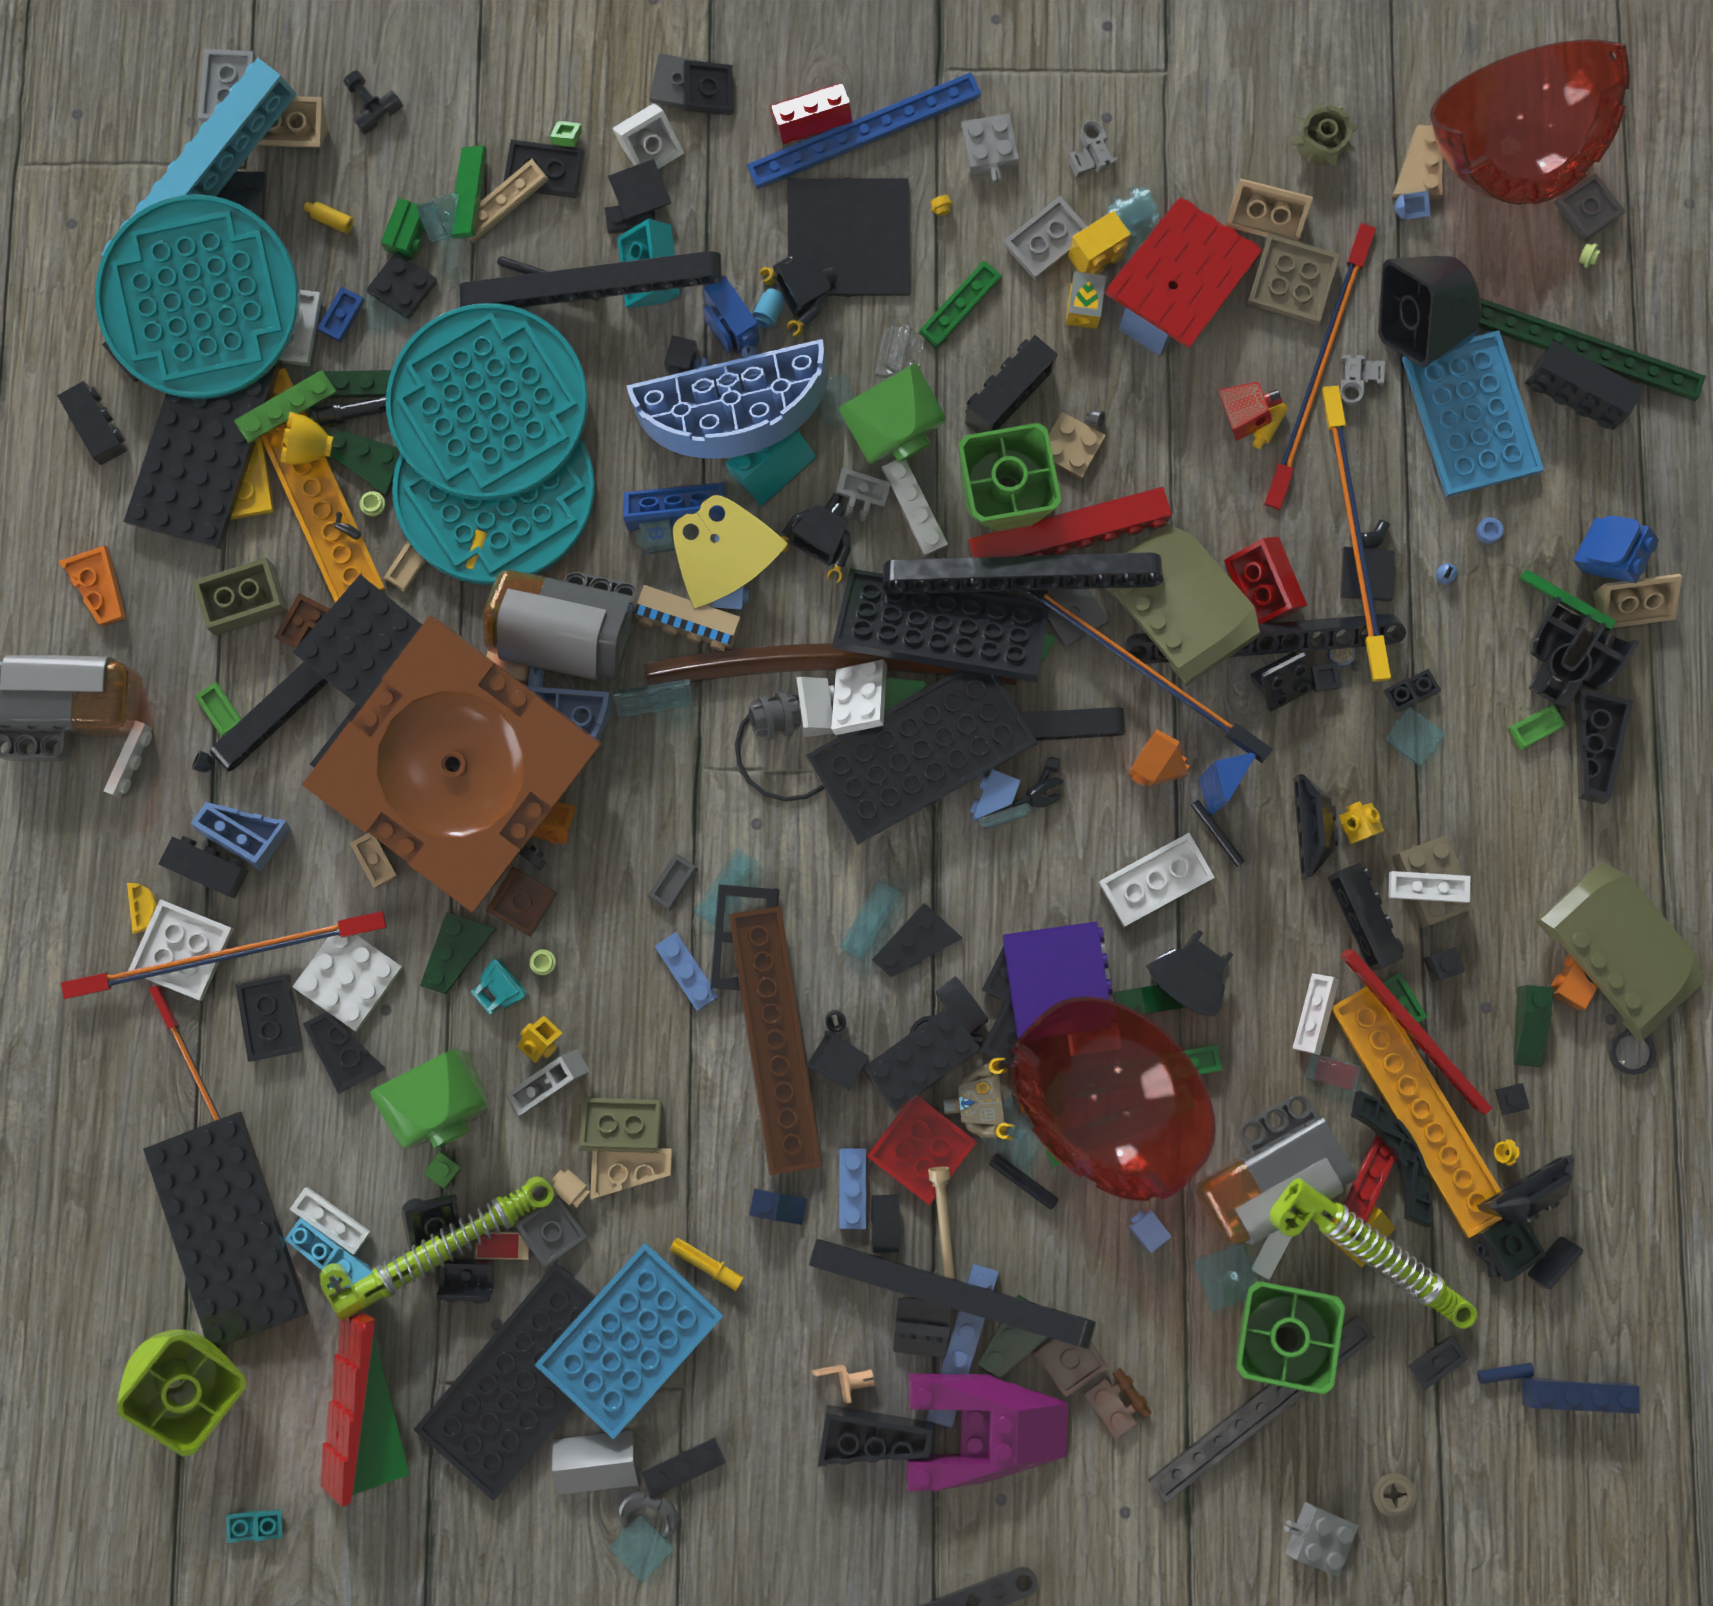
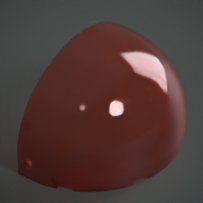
M1580 39L1547 44L1497 60L1453 84L1439 96L1430 110L1434 137L1440 153L1449 168L1472 190L1488 198L1509 204H1540L1572 189L1587 176L1585 173L1595 162H1600L1620 127L1626 108L1623 105L1625 90L1629 89L1630 85L1626 45L1599 39Z
M1073 997L1052 1005L1029 1026L1015 1043L1013 1049L1015 1056L1014 1061L1011 1063V1081L1019 1107L1023 1115L1028 1114L1035 1126L1032 1131L1046 1149L1080 1179L1085 1176L1097 1183L1095 1188L1119 1198L1132 1201H1149L1151 1198L1160 1197L1162 1200L1171 1197L1188 1184L1208 1160L1215 1141L1216 1127L1213 1105L1205 1083L1183 1049L1162 1028L1144 1015L1111 1000L1097 997Z

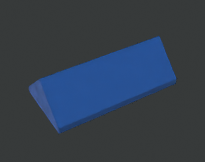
M724 482L624 492L623 517L627 530L633 531L674 526L675 522L684 515L697 513L701 508V504L714 495L725 497ZM719 505L711 507L709 510L710 519L715 522L722 521L725 517L724 508Z
M1248 753L1215 761L1198 778L1206 810L1211 816L1230 800L1254 760L1255 754Z

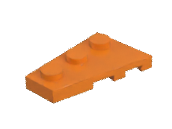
M101 546L58 561L61 567L69 574L70 581L74 587L78 588L84 598L83 601L99 625L106 626L126 619L109 547Z

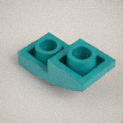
M281 1509L226 1514L227 1543L283 1538Z

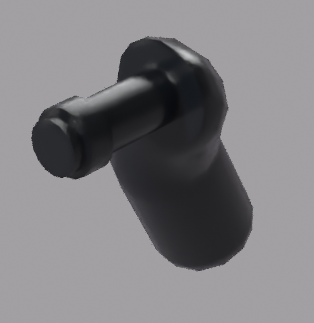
M337 512L336 522L333 523L334 528L347 534L354 540H359L362 535L361 532L350 524L341 523L343 514Z

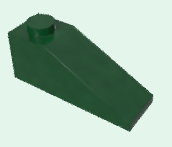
M1158 985L1113 993L1117 1019L1186 1008L1165 993Z
M1533 985L1517 987L1514 1065L1542 1066L1552 1016L1553 987Z

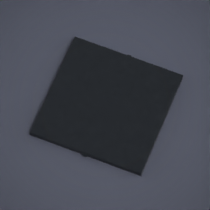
M846 177L832 179H788V256L806 258L807 260L816 259L822 270L833 267L836 270L838 280L830 284L831 290L828 296H909L908 178Z

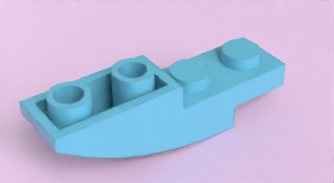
M301 1217L284 1239L321 1270L332 1263L343 1266L353 1284L372 1273L371 1266L361 1258L350 1253Z

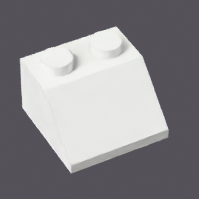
M654 103L612 128L621 147L634 166L654 159L657 168L660 169L684 154L664 111Z
M796 677L804 736L832 734L833 711L831 701H834V685L829 686L827 678Z

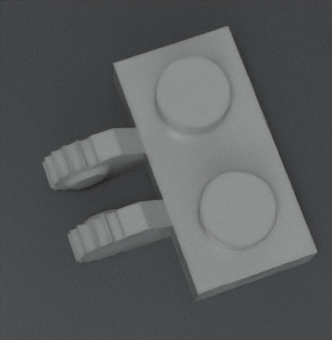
M843 468L835 494L848 497L844 517L850 518L854 510L855 500L863 502L858 515V521L864 523L870 504L880 508L885 507L891 483Z

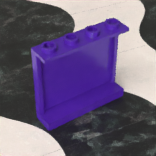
M1097 921L1003 934L1002 940L1017 1040L1113 1026V1021L1117 1020L1116 1009L1114 1005H1110L1109 995L1113 994L1111 980L1106 979L1105 969L1109 968L1107 954L1102 953L1101 943H1104V932L1102 927L1098 928Z

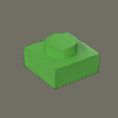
M558 121L550 135L551 144L575 147L583 132L581 123Z
M439 1152L424 1174L443 1189H446L462 1167L443 1152Z

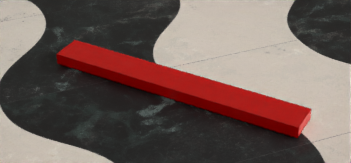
M1345 950L1341 954L1344 962L1476 1112L1485 1115L1493 1108L1354 950Z

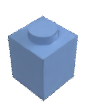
M1141 1210L1130 1219L1133 1223L1128 1227L1149 1253L1155 1251L1172 1237L1150 1210L1147 1212Z

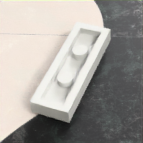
M135 720L104 792L118 798H122L123 794L127 793L131 785L130 778L132 773L140 766L142 760L141 753L152 739L151 731L153 728Z
M1391 871L1389 872L1388 898L1469 903L1470 876Z
M1312 973L1293 1049L1320 1055L1339 979Z
M309 1187L303 1189L290 1208L292 1212L353 1255L357 1254L371 1233L367 1228Z

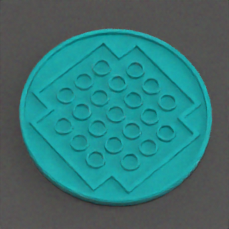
M183 195L161 200L146 207L130 218L118 230L106 248L99 265L95 285V306L100 329L106 343L118 361L132 375L154 389L169 395L189 399H210L233 394L247 388L276 365L291 342L296 328L300 307V289L296 269L287 248L275 231L264 220L249 209L227 199L208 195Z
M483 303L459 307L425 324L410 338L399 353L391 370L386 390V415L389 429L399 452L409 466L434 487L451 495L472 500L490 501L515 497L529 492L549 480L565 465L575 451L582 437L588 414V390L585 375L580 361L568 341L556 328L539 316L524 309L503 304Z
M581 438L570 459L553 477L542 485L511 498L490 501L472 500L451 495L434 487L420 477L400 453L393 477V503L396 517L407 540L414 550L432 567L447 576L471 584H513L535 577L550 569L562 560L579 541L593 510L595 499L594 470L588 450ZM476 530L488 533L482 549L478 546L470 551ZM478 554L479 556L473 570L466 568L467 561Z

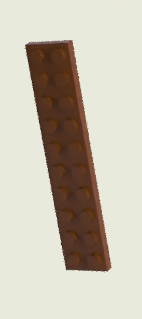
M781 906L728 914L769 1175L821 1167V1156Z

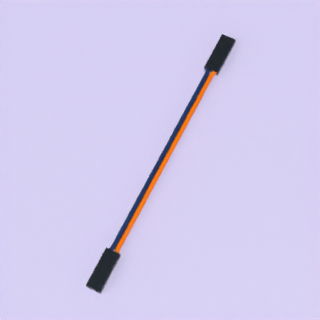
M1048 590L1019 591L1037 605L1040 602L1044 603L1225 731V738L1245 752L1255 754V759L1263 763L1272 753L1273 748L1239 724H1229L1049 597Z

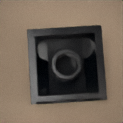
M456 1194L425 1201L420 1198H413L403 1205L401 1214L410 1251L412 1250V1245L420 1246L422 1239L426 1242L430 1240L431 1234L438 1235L441 1239L440 1229L445 1230L447 1234L451 1233L450 1223L457 1229L461 1227Z

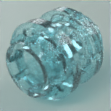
M1135 186L1129 188L1128 193L1130 196L1124 200H1121L1118 195L1113 197V204L1107 207L1106 210L1107 214L1113 210L1116 212L1131 233V237L1138 234L1136 227L1140 224L1145 223L1148 228L1154 225L1153 219L1159 216L1160 213L1152 194L1144 186L1138 190Z

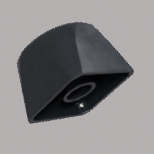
M1423 256L1387 259L1383 263L1378 333L1383 343L1424 368L1463 347L1474 338L1481 319V299L1477 283L1463 262L1451 256Z

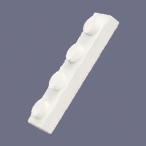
M895 460L882 466V472L887 482L891 483L890 488L924 556L927 557L948 547V543L907 461L904 460L898 463Z

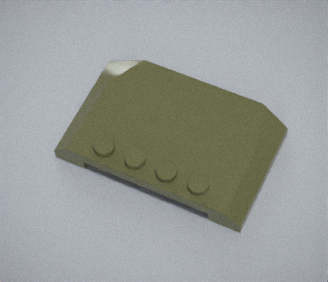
M1169 524L1161 527L1124 552H1152L1159 554L1162 559V583L1155 587L1105 588L1110 595L1112 593L1169 660L1171 668L1186 686L1260 637L1254 605L1192 534Z
M1599 863L1536 920L1552 941L1558 940L1624 1017L1621 1022L1637 1041L1646 1039L1704 983L1695 952L1628 874L1604 863Z

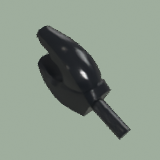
M1049 778L1039 781L1026 792L1027 797L1013 801V806L1016 807L1029 803L1032 807L1043 808L1054 804L1061 795L1053 794L1047 796V790L1064 783V780L1062 778Z

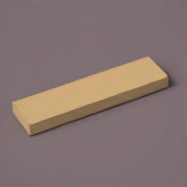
M533 159L528 161L479 203L475 237H469L473 243L549 180Z

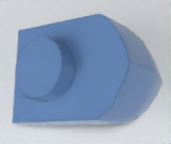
M1422 191L1400 195L1394 205V211L1397 216L1402 220L1431 216L1429 192Z

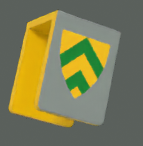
M1074 272L1065 325L1098 328L1106 282L1105 275Z

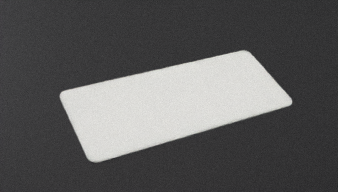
M1279 1230L1270 1234L1251 1269L1261 1276L1270 1279L1292 1237L1284 1235Z

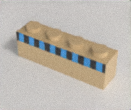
M646 585L643 586L634 611L636 619L639 620L638 623L643 626L652 628L653 625L662 627V631L667 634L676 636L677 633L686 635V639L691 642L700 644L701 641L710 643V647L718 651L732 650L741 625V618L739 616L706 605L694 609L691 600Z

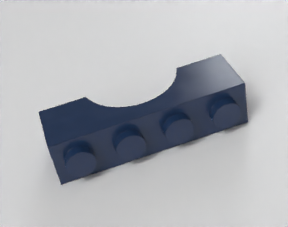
M1525 1377L1522 1378V1404L1530 1408L1640 1414V1386L1627 1382H1574L1550 1378Z

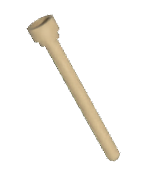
M934 1167L928 1169L929 1181H932V1186H935L943 1271L944 1276L955 1279L946 1194L950 1170L949 1167Z

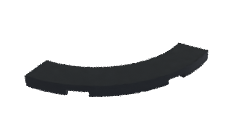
M1361 1090L1355 1092L1351 1117L1368 1126L1380 1137L1398 1166L1405 1195L1404 1219L1425 1228L1431 1227L1433 1197L1432 1192H1429L1427 1180L1429 1173L1417 1143L1400 1119L1397 1120L1387 1110V1106Z

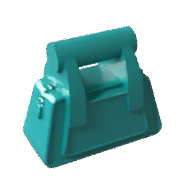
M500 959L491 960L480 977L481 983L471 991L472 995L490 1016L501 1006L508 1008L529 997V993ZM488 989L496 998L494 1002L484 993L485 990Z

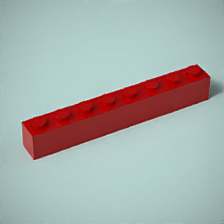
M1159 487L1044 518L1031 526L996 531L970 538L967 546L971 558L1042 556L1051 553L1062 555L1069 552L1070 548L1079 546L1080 549L1094 545L1095 541L1104 540V542H1110L1117 539L1118 535L1128 533L1129 536L1138 534L1143 531V528L1151 526L1152 529L1161 528L1167 525L1166 522L1170 520L1172 513L1164 487Z

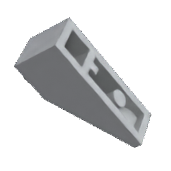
M578 1049L558 1057L506 1094L520 1116L589 1073L590 1070Z

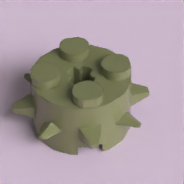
M1315 103L1313 110L1306 116V119L1295 118V121L1302 128L1299 136L1292 140V143L1297 145L1299 153L1306 157L1309 163L1314 162L1323 166H1336L1337 160L1344 151L1355 152L1356 149L1349 141L1352 133L1358 129V125L1349 122V116L1343 111L1341 106L1327 105L1326 108H1322L1318 103Z

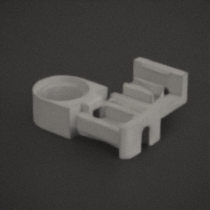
M1093 120L1085 122L1079 134L1080 141L1084 147L1083 152H1071L1067 158L1076 178L1082 172L1091 170L1094 167L1096 172L1111 168L1117 160V157L1112 158L1105 144L1108 137L1102 125ZM1085 130H1095L1098 137L1089 138L1085 134Z
M1344 355L1342 357L1341 363H1345V379L1341 380L1340 395L1341 401L1345 406L1354 407L1361 402L1364 394V382L1368 383L1370 380L1377 381L1379 387H1383L1385 361H1366L1364 363L1365 357L1363 355H1356V358H1351V355ZM1349 388H1354L1358 391L1359 397L1355 400H1349L1345 397L1344 392Z

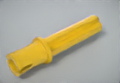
M676 1238L670 1247L672 1253L712 1276L713 1281L718 1280L735 1292L744 1279V1276L724 1265L725 1262L719 1263L680 1238Z

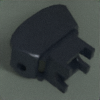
M1198 930L1191 936L1183 949L1175 950L1171 948L1146 967L1156 984L1181 1005L1203 1016H1215L1220 1012L1225 991V985L1222 984L1223 978L1219 975L1234 954L1228 952L1221 957L1199 941L1203 932Z

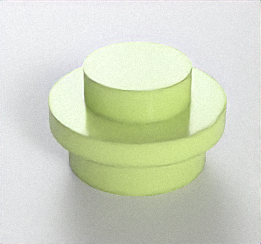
M1586 244L1579 263L1584 264L1585 268H1589L1590 264H1596L1601 252L1597 250L1598 244Z
M375 491L365 493L360 500L361 510L364 514L371 517L380 515L386 506L384 497Z
M541 949L532 954L530 967L534 973L544 976L550 974L555 969L556 959L550 951Z

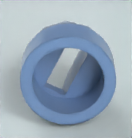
M1450 563L1442 564L1436 570L1437 581L1444 585L1451 584L1458 575L1457 568ZM1449 568L1451 573L1447 579L1444 576Z

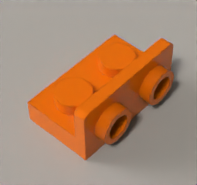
M558 802L531 838L536 837L555 844H567L569 830L576 813V806Z

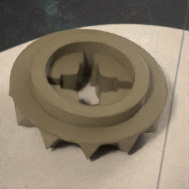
M1390 1472L1380 1476V1479L1374 1484L1372 1497L1380 1512L1386 1516L1398 1518L1412 1510L1416 1502V1491L1414 1485L1406 1476ZM1392 1484L1396 1491L1404 1493L1396 1497L1395 1506L1391 1498L1384 1496L1391 1492Z

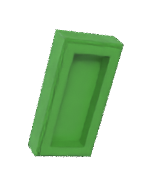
M214 682L195 695V698L221 737L242 719L217 682Z
M1552 704L1509 727L1508 731L1521 751L1567 725L1555 705Z

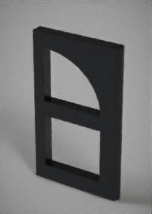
M718 885L710 981L711 989L740 991L738 976L719 979L722 942L733 943L731 932H723L726 896L766 899L765 908L779 906L780 889Z

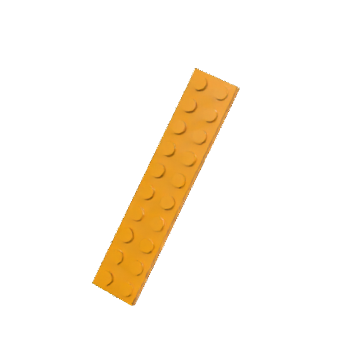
M285 368L279 370L270 399L294 386ZM306 411L301 413V415L308 417ZM288 422L263 435L261 439L335 603L360 574L379 590L385 591V585L362 535L359 540H354L347 534L334 528L333 523L336 522V513L341 512L343 514L341 523L350 524L359 530L327 457L323 456L318 460L305 464L281 462L283 447L287 448L285 443H283L285 428L291 429V427H287Z
M1366 986L1334 1004L1331 1010L1333 1016L1391 1113L1397 1120L1400 1119L1413 1136L1424 1158L1431 1180L1466 1238L1476 1235L1503 1219L1480 1211L1476 1206L1500 1192L1501 1189L1406 1031Z

